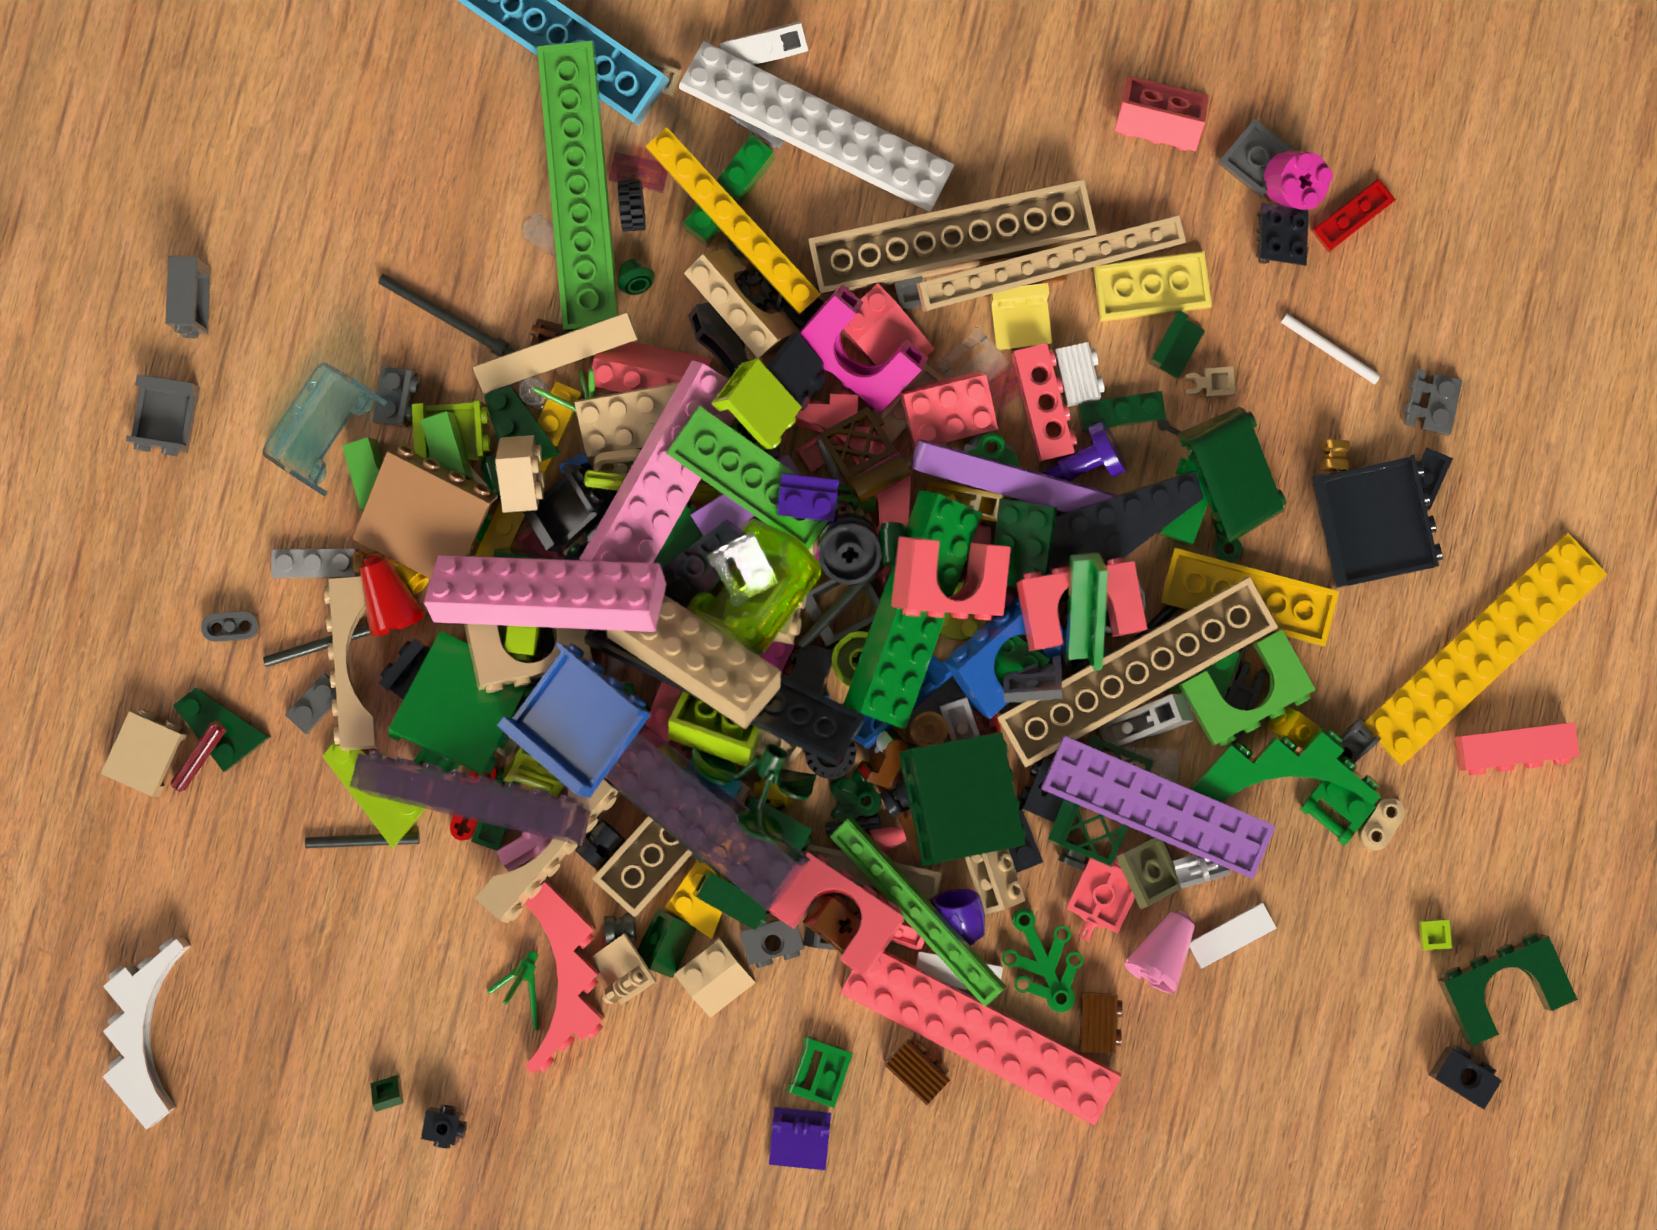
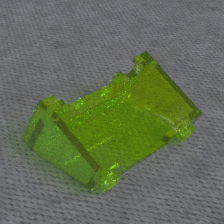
M752 519L744 530L750 536L743 547L748 553L746 558L716 598L708 592H701L693 598L686 609L754 654L760 655L768 649L818 581L821 574V565L797 537Z

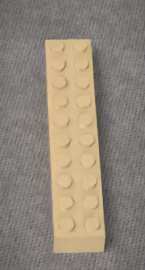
M1085 180L809 238L808 243L818 291L821 294L820 299L822 300L830 298L842 284L852 293L872 289L877 283L883 287L906 279L920 276L925 278L980 266V263L1007 257L1025 256L1094 238L1097 233Z
M1245 577L1103 656L1102 670H1093L1090 663L1081 670L1063 678V699L1023 701L998 714L997 718L1026 768L1056 751L1063 735L1073 740L1082 737L1275 630L1278 626L1251 578Z

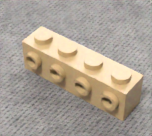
M1009 849L965 857L975 890L980 895L985 915L1005 910L1026 901Z

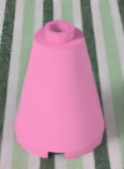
M1179 910L1176 913L1170 912L1127 958L1124 965L1126 969L1138 979L1141 976L1149 981L1148 985L1160 991L1173 994L1178 988L1195 925L1191 922L1192 917Z

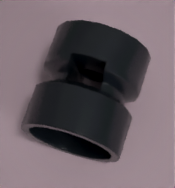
M598 816L596 818L598 819L597 824L587 835L583 834L578 839L579 844L575 849L586 862L597 870L609 859L608 853L616 852L625 841L620 833Z

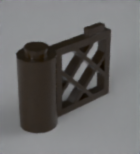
M868 407L819 434L820 440L846 478L853 494L860 503L911 476L909 469L912 467L907 454H900L881 428L885 424L877 410L870 411ZM865 418L868 419L871 424L869 434L854 431L856 423ZM836 434L847 436L844 447L832 445L829 438ZM852 437L866 439L863 451L849 449ZM871 441L883 443L887 450L879 454L868 452ZM846 455L861 457L860 464L848 470L844 464Z

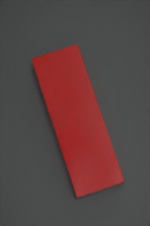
M1378 178L1317 225L1311 232L1329 253L1394 203L1396 199Z

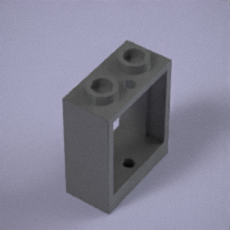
M168 256L165 324L173 328L174 332L182 334L184 338L197 339L199 334H208L211 268L198 257Z
M831 579L806 593L805 608L813 623L823 615L815 598L843 583L835 582ZM873 579L864 590L877 611L882 593L876 595L872 584L876 583ZM876 613L833 635L828 625L820 633V636L828 648L839 642L846 635L858 632L871 625Z

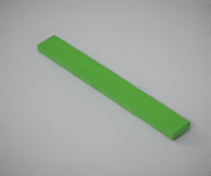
M852 816L848 817L830 835V838L880 893L902 910L900 914L904 916V919L984 1007L1007 987Z

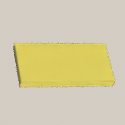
M1205 251L1114 262L1093 267L1100 322L1212 307Z

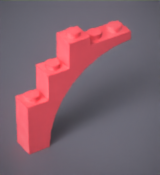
M840 391L837 394H830V404H825L822 401H810L804 411L800 410L793 425L820 434L858 413L859 396L853 395L852 392ZM856 423L854 431L869 434L871 424L858 427V423ZM836 434L829 438V440L840 447H844L847 436ZM852 437L849 449L863 451L866 439ZM871 441L869 453L879 454L885 451L883 443ZM850 455L859 465L861 457ZM912 468L909 469L911 476L875 495L879 510L880 529L882 523L899 522L904 524V530H906L910 518Z
M548 881L541 885V890L534 898H528L525 902L540 921L550 940L556 960L558 976L557 1003L550 1029L540 1048L525 1065L533 1074L538 1069L544 1072L555 1061L552 1055L559 1048L564 1051L575 1040L571 1036L573 1033L581 1041L586 1036L592 1039L603 1028L600 1022L605 1018L581 994L582 991L588 994L599 983L595 978L600 972L577 950L578 947L583 950L595 938L591 933L596 928Z

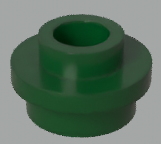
M1219 538L1214 545L1215 557L1230 563L1237 561L1242 554L1241 542L1236 539L1227 543ZM1225 544L1232 545V554H1226L1224 552L1223 548Z

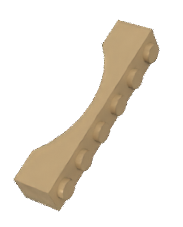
M361 576L328 579L329 587H324L325 603L330 604L331 615H326L327 631L332 632L333 643H328L329 660H334L335 671H330L331 688H336L337 699H332L333 716H338L339 727H334L335 744H340V748L343 751L377 748L376 721L358 699L349 671V649L352 634L359 620L366 612Z
M604 779L590 798L578 796L568 789V803L564 819L550 844L535 859L523 867L509 873L493 876L475 899L498 920L505 923L515 920L523 910L522 905L527 899H532L539 893L542 888L540 884L547 876H552L559 869L561 859L566 854H571L579 844L578 839L583 833H588L594 828L598 822L596 818L603 810H608L615 803V796L619 791Z

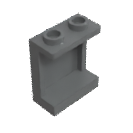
M137 375L135 386L139 387L140 390L132 435L127 436L126 441L134 445L133 449L144 452H151L152 447L162 449L161 454L178 456L179 452L188 453L200 388L193 383Z

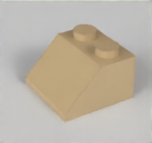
M722 937L674 974L689 995L710 1018L756 983Z

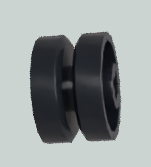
M854 513L838 514L835 516L834 522L828 521L817 539L820 565L825 574L835 582L847 585L861 583L870 578L879 567L882 557L879 535L873 523L864 516Z

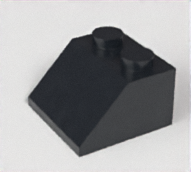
M796 332L791 334L766 367L802 407L801 411L807 408L812 394L815 390L819 391L822 388L826 379L824 375V362Z

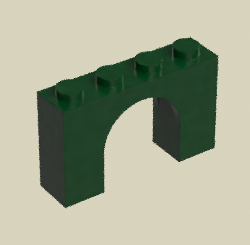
M749 794L735 819L737 820L739 813L745 810L756 813L760 800ZM764 803L762 815L774 817L783 829L782 838L778 843L769 842L773 850V864L768 875L754 885L739 886L706 869L692 893L696 898L755 931L758 925L762 927L770 914V911L767 909L784 888L782 883L786 876H791L798 865L796 860L801 850L805 851L812 840L810 835L812 829Z
M1538 932L1531 933L1522 938L1523 943L1514 947L1512 944L1504 945L1496 949L1497 954L1489 958L1486 955L1472 959L1470 961L1471 965L1464 969L1455 967L1443 973L1445 977L1439 979L1438 982L1467 1044L1474 1046L1499 1035L1485 1003V989L1490 978L1502 969L1516 967L1526 973L1536 990L1543 1008L1546 1010L1554 1011L1578 1000L1549 936L1539 935Z

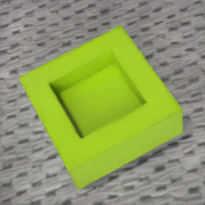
M1449 919L1418 921L1421 950L1452 948Z

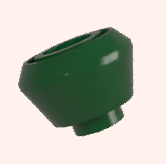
M629 259L619 269L618 287L628 295H639L649 290L655 280L653 270L642 260Z

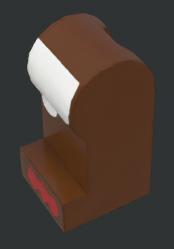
M893 729L884 730L879 734L876 740L877 747H875L869 761L861 760L857 771L867 782L886 788L891 787L901 767L899 752L908 750L906 741Z

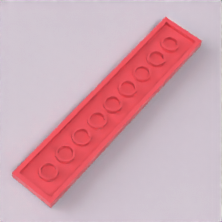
M885 950L866 978L852 969L841 990V994L1094 1126L1121 1079L1120 1072L989 1004L984 1007L977 998Z

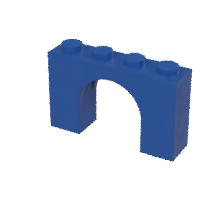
M1019 594L1004 609L1003 616L995 615L988 624L977 630L972 638L961 647L955 649L951 656L944 661L975 711L989 719L1009 703L1004 701V689L995 676L994 661L996 654L1003 643L1013 636L1024 634L1027 639ZM1060 625L1061 635L1063 638L1064 630ZM1061 645L1039 649L1038 651L1050 659L1049 662L1052 663V657L1059 656Z

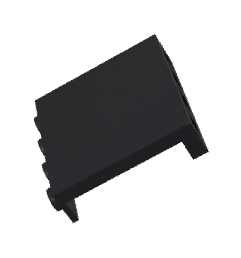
M1415 454L1407 458L1325 476L1322 474L1312 477L1335 589L1436 568L1439 566L1438 561L1443 560L1440 544H1434L1432 533L1437 532L1434 516H1428L1426 505H1430L1428 489H1422L1420 477H1424L1421 460L1416 461Z

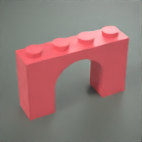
M899 537L892 607L903 609L902 614L920 616V611H927V616L944 617V612H951L950 617L968 619V614H974V619L991 620L992 615L1003 616L1011 547L971 543L966 580L957 593L946 597L939 589L936 578L940 541Z
M1125 558L1108 560V565L1106 566L1108 570L1106 605L1112 636L1147 630L1135 562H1125ZM1069 567L1052 570L1053 575L1042 576L1041 572L1025 574L1024 580L1017 583L1029 651L1056 647L1063 644L1057 607L1060 596L1069 587Z
M807 853L769 908V911L776 918L795 929L809 907L819 897L837 893L851 898L861 911L862 921L859 931L841 956V962L866 978L904 922V916L900 914L902 910L890 901L884 904L876 898L878 893L870 887L864 885L861 888L853 883L855 878L846 871L840 869L837 872L829 867L831 862L819 853H816L815 856Z

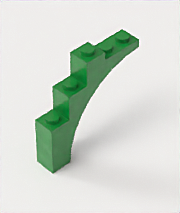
M1322 727L1299 752L1296 750L1297 744L1286 735L1281 738L1276 734L1254 759L1251 757L1253 752L1241 742L1237 745L1232 741L1189 788L1222 803L1225 799L1243 788L1265 780L1284 777H1307L1340 785L1357 793L1372 805L1381 797L1378 790L1380 785L1367 774L1363 777L1356 771L1357 765L1346 756L1342 759L1339 757L1344 751V746L1341 744L1343 741L1342 737L1331 728L1326 731Z

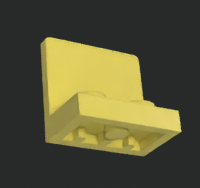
M1048 283L1025 285L990 294L997 350L1033 347L1045 343L1050 345L1052 343L1047 302L1049 296Z

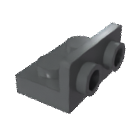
M382 366L372 420L374 423L407 428L408 422L413 421V393H418L420 378L416 377L417 373L413 369L407 368L403 370Z

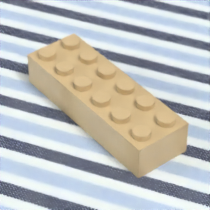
M665 595L663 596L655 632L607 630L609 639L743 728H746L780 689L781 671Z
M739 779L738 781L742 782L743 785L728 809L679 782L656 808L699 844H702L751 788ZM648 816L592 879L632 916L636 917L693 853Z

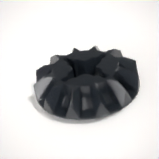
M757 268L745 271L736 279V285L749 300L751 290L746 284L755 287L762 281L760 289L766 297L755 295L750 302L764 312L769 310L777 300L778 291Z

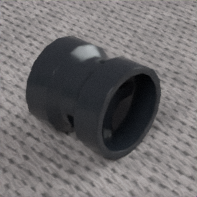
M904 780L896 783L895 788L879 793L893 818L899 815L903 808H910Z

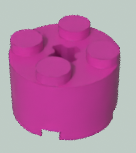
M1288 150L1275 155L1269 161L1264 172L1268 197L1277 205L1296 209L1316 208L1326 196L1330 182L1333 179L1332 170L1328 168L1322 157L1315 153Z

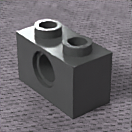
M779 919L764 923L762 927L758 925L756 931L751 928L740 931L749 965L756 964L757 968L773 964L772 959L783 956L784 960L798 957L801 955L799 950L805 948L799 925L793 929ZM777 935L781 939V947L777 950L768 949L765 944L766 937Z

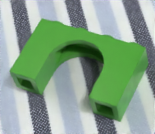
M446 411L421 419L429 448V458L438 461L441 467L449 471L462 473L467 480L473 479L455 414ZM369 437L342 445L359 507L362 511L365 509L383 463L377 440Z
M1282 629L1253 644L1270 677L1269 693L1258 707L1247 711L1231 707L1221 697L1207 670L1178 685L1211 745L1219 743L1223 747L1236 740L1234 734L1244 729L1246 733H1249L1260 727L1259 721L1269 716L1272 720L1286 712L1284 707L1292 702L1298 706L1311 699L1309 693L1316 689Z

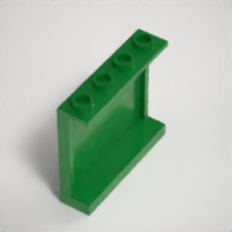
M440 631L388 728V737L398 742L400 738H403L478 773V779L482 780L485 773H492L498 760L494 756L498 748L504 749L509 739V736L497 725L503 717L512 719L520 709L519 706L523 699L526 700L535 685L529 684L522 687H514L513 683L503 685L502 690L492 693H486V689L478 690L469 645Z

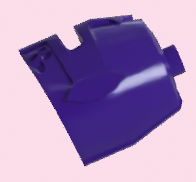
M970 889L949 890L930 899V903L969 946L984 937L985 912L980 895Z

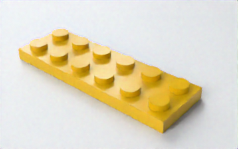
M1178 548L1173 549L1159 603L1187 610L1239 580L1250 577L1278 628L1270 633L1282 629L1286 637L1323 647L1326 646L1339 591Z

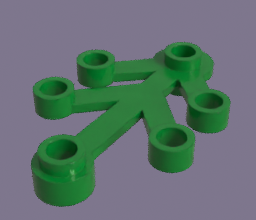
M1020 908L1014 912L1012 923L1016 929L1023 931L1037 961L1020 956L1012 949L1006 950L1002 954V961L1008 967L1017 966L1044 976L1049 987L1033 983L1024 975L1018 976L1015 979L1014 987L1019 993L1029 992L1045 998L1048 1006L1056 1012H1066L1073 1007L1075 1002V994L1071 989V985L1077 969L1083 964V956L1077 951H1071L1066 955L1067 966L1059 982L1055 970L1064 944L1071 938L1070 929L1064 925H1059L1054 929V940L1047 956L1033 927L1036 921L1035 915L1029 909ZM1022 915H1027L1030 919L1029 923L1025 926L1019 923V918ZM1059 929H1066L1067 937L1065 939L1057 937ZM1008 953L1015 954L1016 960L1014 963L1006 962L1005 957ZM1072 955L1079 956L1080 961L1077 965L1070 964L1069 958ZM1026 979L1028 987L1023 990L1019 989L1017 985L1019 980ZM1064 993L1066 1001L1061 1004L1057 1003V994Z

